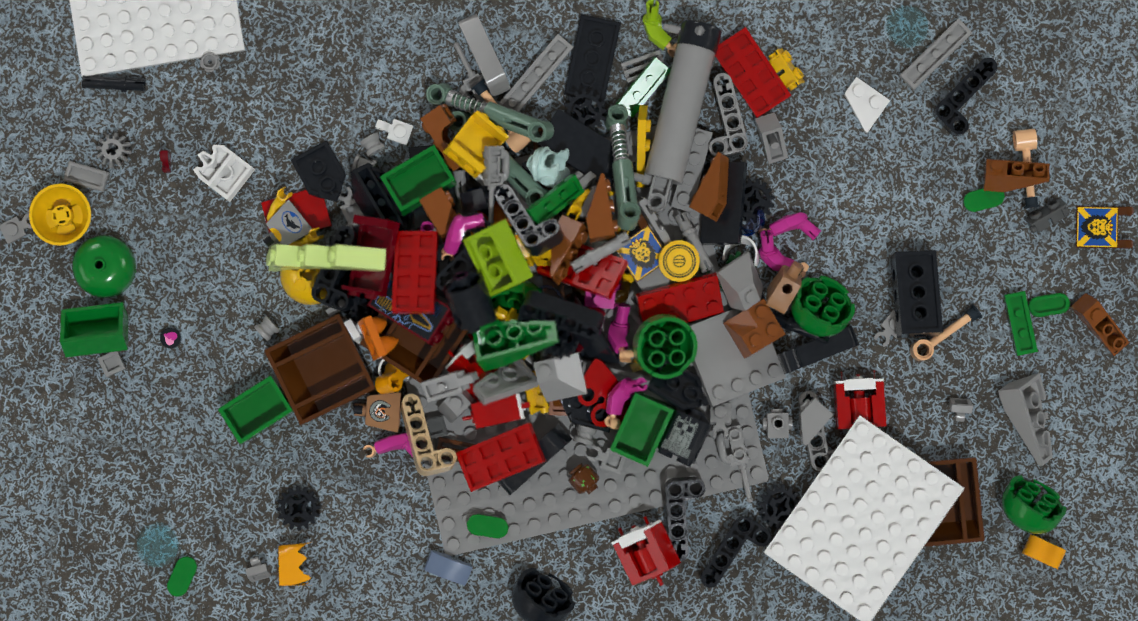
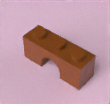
M445 103L439 105L420 119L424 131L433 138V145L445 157L444 162L447 167L456 171L461 167L443 153L451 142L448 137V129L450 125L457 121Z

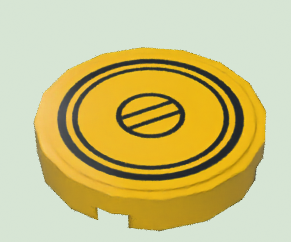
M671 241L659 252V270L671 281L682 282L689 280L699 269V253L687 241Z

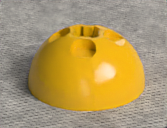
M54 184L45 187L34 197L29 210V220L33 231L41 240L52 245H68L79 240L88 230L91 222V207L85 195L77 188L67 184Z
M320 269L280 271L282 287L290 298L305 305L320 304L313 299L311 294ZM325 288L320 291L321 299L327 296Z

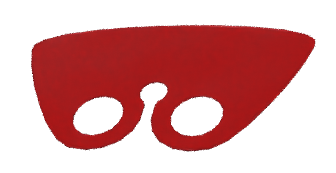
M595 359L584 375L586 387L594 391V398L590 401H585L582 395L577 396L582 405L591 406L598 401L599 397H604V402L597 404L592 409L591 420L596 426L608 427L604 421H597L595 414L599 409L606 410L608 394L619 382L602 361ZM629 399L625 401L621 415H616L615 417L619 418L621 422L630 405Z

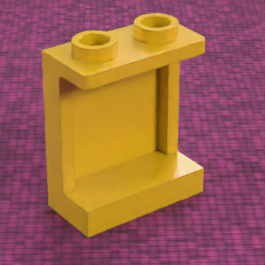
M476 110L448 144L443 153L472 177L476 178L486 168L483 158L484 146H501L509 136L501 126L491 122L485 113Z

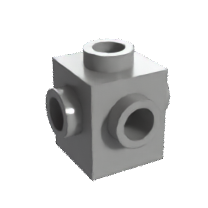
M771 409V413H766V418H762L763 430H766V438H789V430H792L793 427L792 417H789L788 413H783V409ZM776 420L780 421L778 428L774 425Z

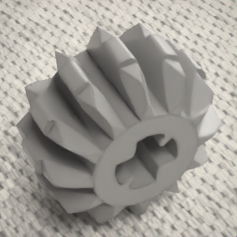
M114 133L113 137L110 134H106V141L101 138L99 139V142L103 145L96 146V150L102 151L97 154V158H103L102 164L106 165L109 163L110 168H114L115 162L119 167H122L121 160L129 161L125 154H132V151L126 149L131 146V143L125 142V136L119 138L118 133ZM112 146L118 148L117 150H115V155L110 153V151L112 150Z

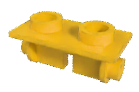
M780 48L776 50L777 54L774 52L768 56L770 59L769 63L776 73L781 70L785 71L779 77L786 88L792 91L798 87L796 83L798 85L804 83L802 79L804 75L791 62L793 59L790 53Z
M539 385L525 391L527 402H530L531 406L529 407L530 415L539 411L542 414L549 412L548 408L550 405L546 402Z

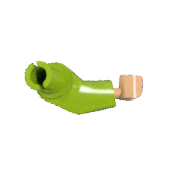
M648 0L646 2V14L643 16V25L647 37L660 49L664 50L666 47L668 54L674 57L677 42L674 45L669 43L672 38L662 29L659 2L656 0L654 6V0Z

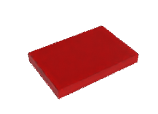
M307 190L293 193L287 199L293 203L312 229L317 227L324 229L332 226L325 199L309 195ZM275 199L261 202L266 223L268 222L267 215Z

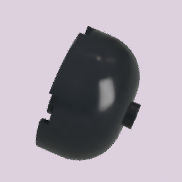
M536 568L524 570L512 589L511 599L513 607L524 621H565L575 607L571 596L573 593L571 588L551 573L546 576L537 571ZM549 577H552L559 582L562 589L555 588L547 596L546 593L552 586V580Z

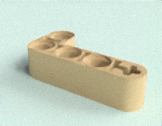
M407 394L403 398L400 407L417 472L422 476H430L451 470L457 459L456 453L449 448L433 450L421 400L415 394ZM408 402H410L411 405H414L413 414H412V415H411V412H412V411H411V407H410V406H407V403H408ZM417 421L421 424V428L414 429L410 423ZM423 441L426 444V448L420 449L415 443ZM448 456L452 462L445 464L442 462L441 457ZM429 461L432 467L425 469L421 466V462Z

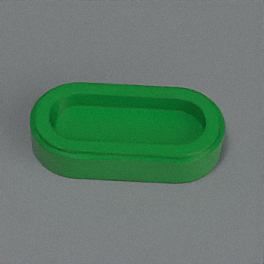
M983 188L966 194L963 199V205L969 212H978L999 206L1004 201L1005 195L1004 192L984 191Z
M1063 293L1034 297L1028 303L1029 312L1034 317L1062 314L1070 306L1069 298Z
M475 514L467 521L469 532L478 536L499 539L507 534L509 528L506 520L500 517Z
M186 556L177 561L167 583V589L171 595L179 597L188 591L198 568L194 558Z

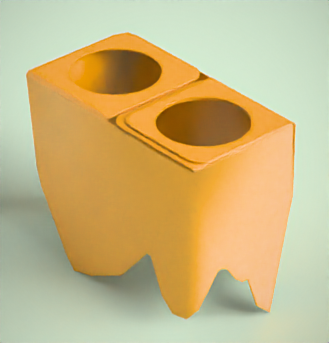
M308 543L278 546L279 586L308 584L302 582L310 580L311 577L303 574V571L299 569V566L306 560V556L298 553Z

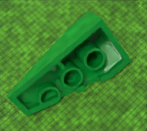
M497 319L493 323L481 326L478 332L473 333L476 360L484 371L504 367L559 342L554 321L518 322L517 320L499 321Z

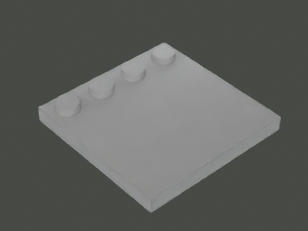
M732 309L690 325L696 335L698 344L693 364L701 380L710 407L786 378L773 342L745 359L723 323L743 310Z

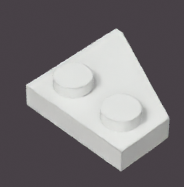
M857 77L844 94L865 133H868L890 102L889 99Z

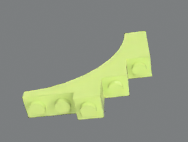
M275 244L268 251L266 265L269 266L268 271L275 272L293 269H340L380 272L385 270L386 249L346 245L330 247L308 244L303 246Z

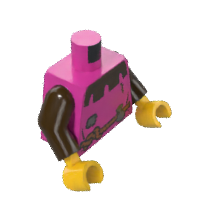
M624 272L622 282H619L611 300L573 286L572 292L576 293L579 300L586 307L614 309L617 304L627 301L631 287L630 283L634 281V278L631 274Z

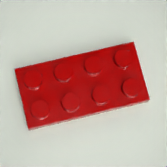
M746 27L719 44L715 58L725 73L731 77L733 85L756 118L761 117L791 97L790 92Z
M398 231L394 253L393 314H435L438 231Z
M582 244L577 258L586 254L585 251H591L594 248ZM610 254L598 261L597 265H591L578 274L574 272L573 266L570 265L566 278L561 282L611 300L629 263L625 259ZM538 266L536 271L539 274L551 278V266Z
M715 272L636 294L641 324L648 318L659 314L674 315L688 323L724 313L718 276Z
M531 422L456 453L470 492L546 462Z

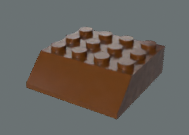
M436 294V299L449 306L446 299ZM379 313L377 316L387 321L385 329L379 336H392L399 339L395 348L382 357V359L419 383L440 376L452 358L447 352L450 350L455 354L468 334L467 330L458 329L453 321L450 326L445 328L444 336L440 343L435 344L433 347ZM363 338L360 342V345L368 349L365 339Z
M337 314L264 350L300 426L376 390L375 382L355 341L344 325L345 321L341 314Z
M976 457L926 461L964 487V490L924 547L985 541Z

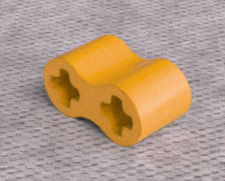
M387 363L384 374L376 378V390L380 394L398 392L402 388L403 380L409 375Z
M1030 534L1022 551V554L1057 570L1066 553L1065 549Z

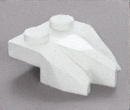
M213 145L212 155L204 151L197 154L203 162V166H197L193 171L200 180L231 202L255 169L224 145Z

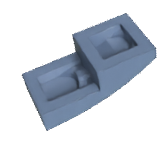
M431 550L424 570L446 580L466 585L473 567L470 563L452 559L448 554Z

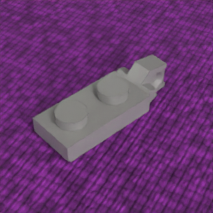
M458 370L421 382L427 401L432 402L464 392L470 388L469 384L478 380L479 377L476 371L465 374L464 370Z

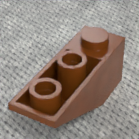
M720 152L712 159L710 168L701 179V185L692 196L689 206L691 209L716 222L727 204L729 158Z
M986 159L984 191L1008 192L1049 182L1050 164Z
M604 173L600 175L586 218L590 243L611 240L615 237V232H618L617 220H612L611 212H615L613 199L609 200L608 192H611L610 180H605Z
M562 215L558 221L564 239L559 245L551 249L550 276L557 285H560L561 281L566 278L571 265L570 262L576 260L581 245L588 238V229L585 225L565 215Z
M1085 293L1071 306L1078 318L1113 356L1130 343L1097 299Z

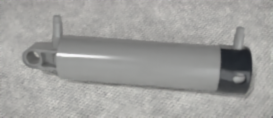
M684 20L681 26L664 24L663 30L679 34L645 172L644 175L634 172L635 181L651 186L647 199L649 204L647 205L655 214H660L665 210L672 184L681 185L683 183L714 57L717 53L722 34L720 28L701 21ZM653 199H661L663 202L662 206L658 209L651 206Z

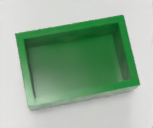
M435 145L380 176L403 216L422 206L420 199L440 187L445 192L457 185L455 178Z
M124 303L62 309L60 344L65 357L128 350L129 317Z
M271 375L218 409L239 444H245L294 412L285 393L274 376Z
M635 392L610 450L648 467L673 414L674 406L643 392Z

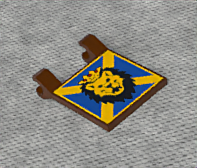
M1076 206V248H1133V240H1118L1119 216H1132L1134 208Z
M640 214L637 224L640 230L629 237L631 243L615 251L620 258L627 260L629 263L627 269L636 282H639L659 267L658 256L661 249H663V246L642 214Z

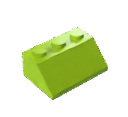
M506 219L463 239V243L478 273H481L485 279L490 297L533 277Z

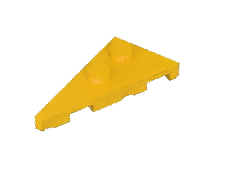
M640 105L638 115L637 173L643 175L646 168V152H650V139H647V132H651V120H647L648 105ZM637 182L636 187L645 188V184Z

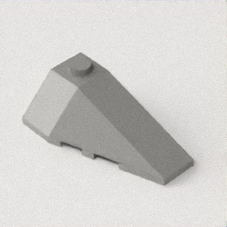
M1040 373L1010 382L998 390L999 399L1007 416L1037 464L1043 466L1053 456L1050 432L1045 430L1044 427L1046 419H1048V412H1043L1042 400H1046V393Z

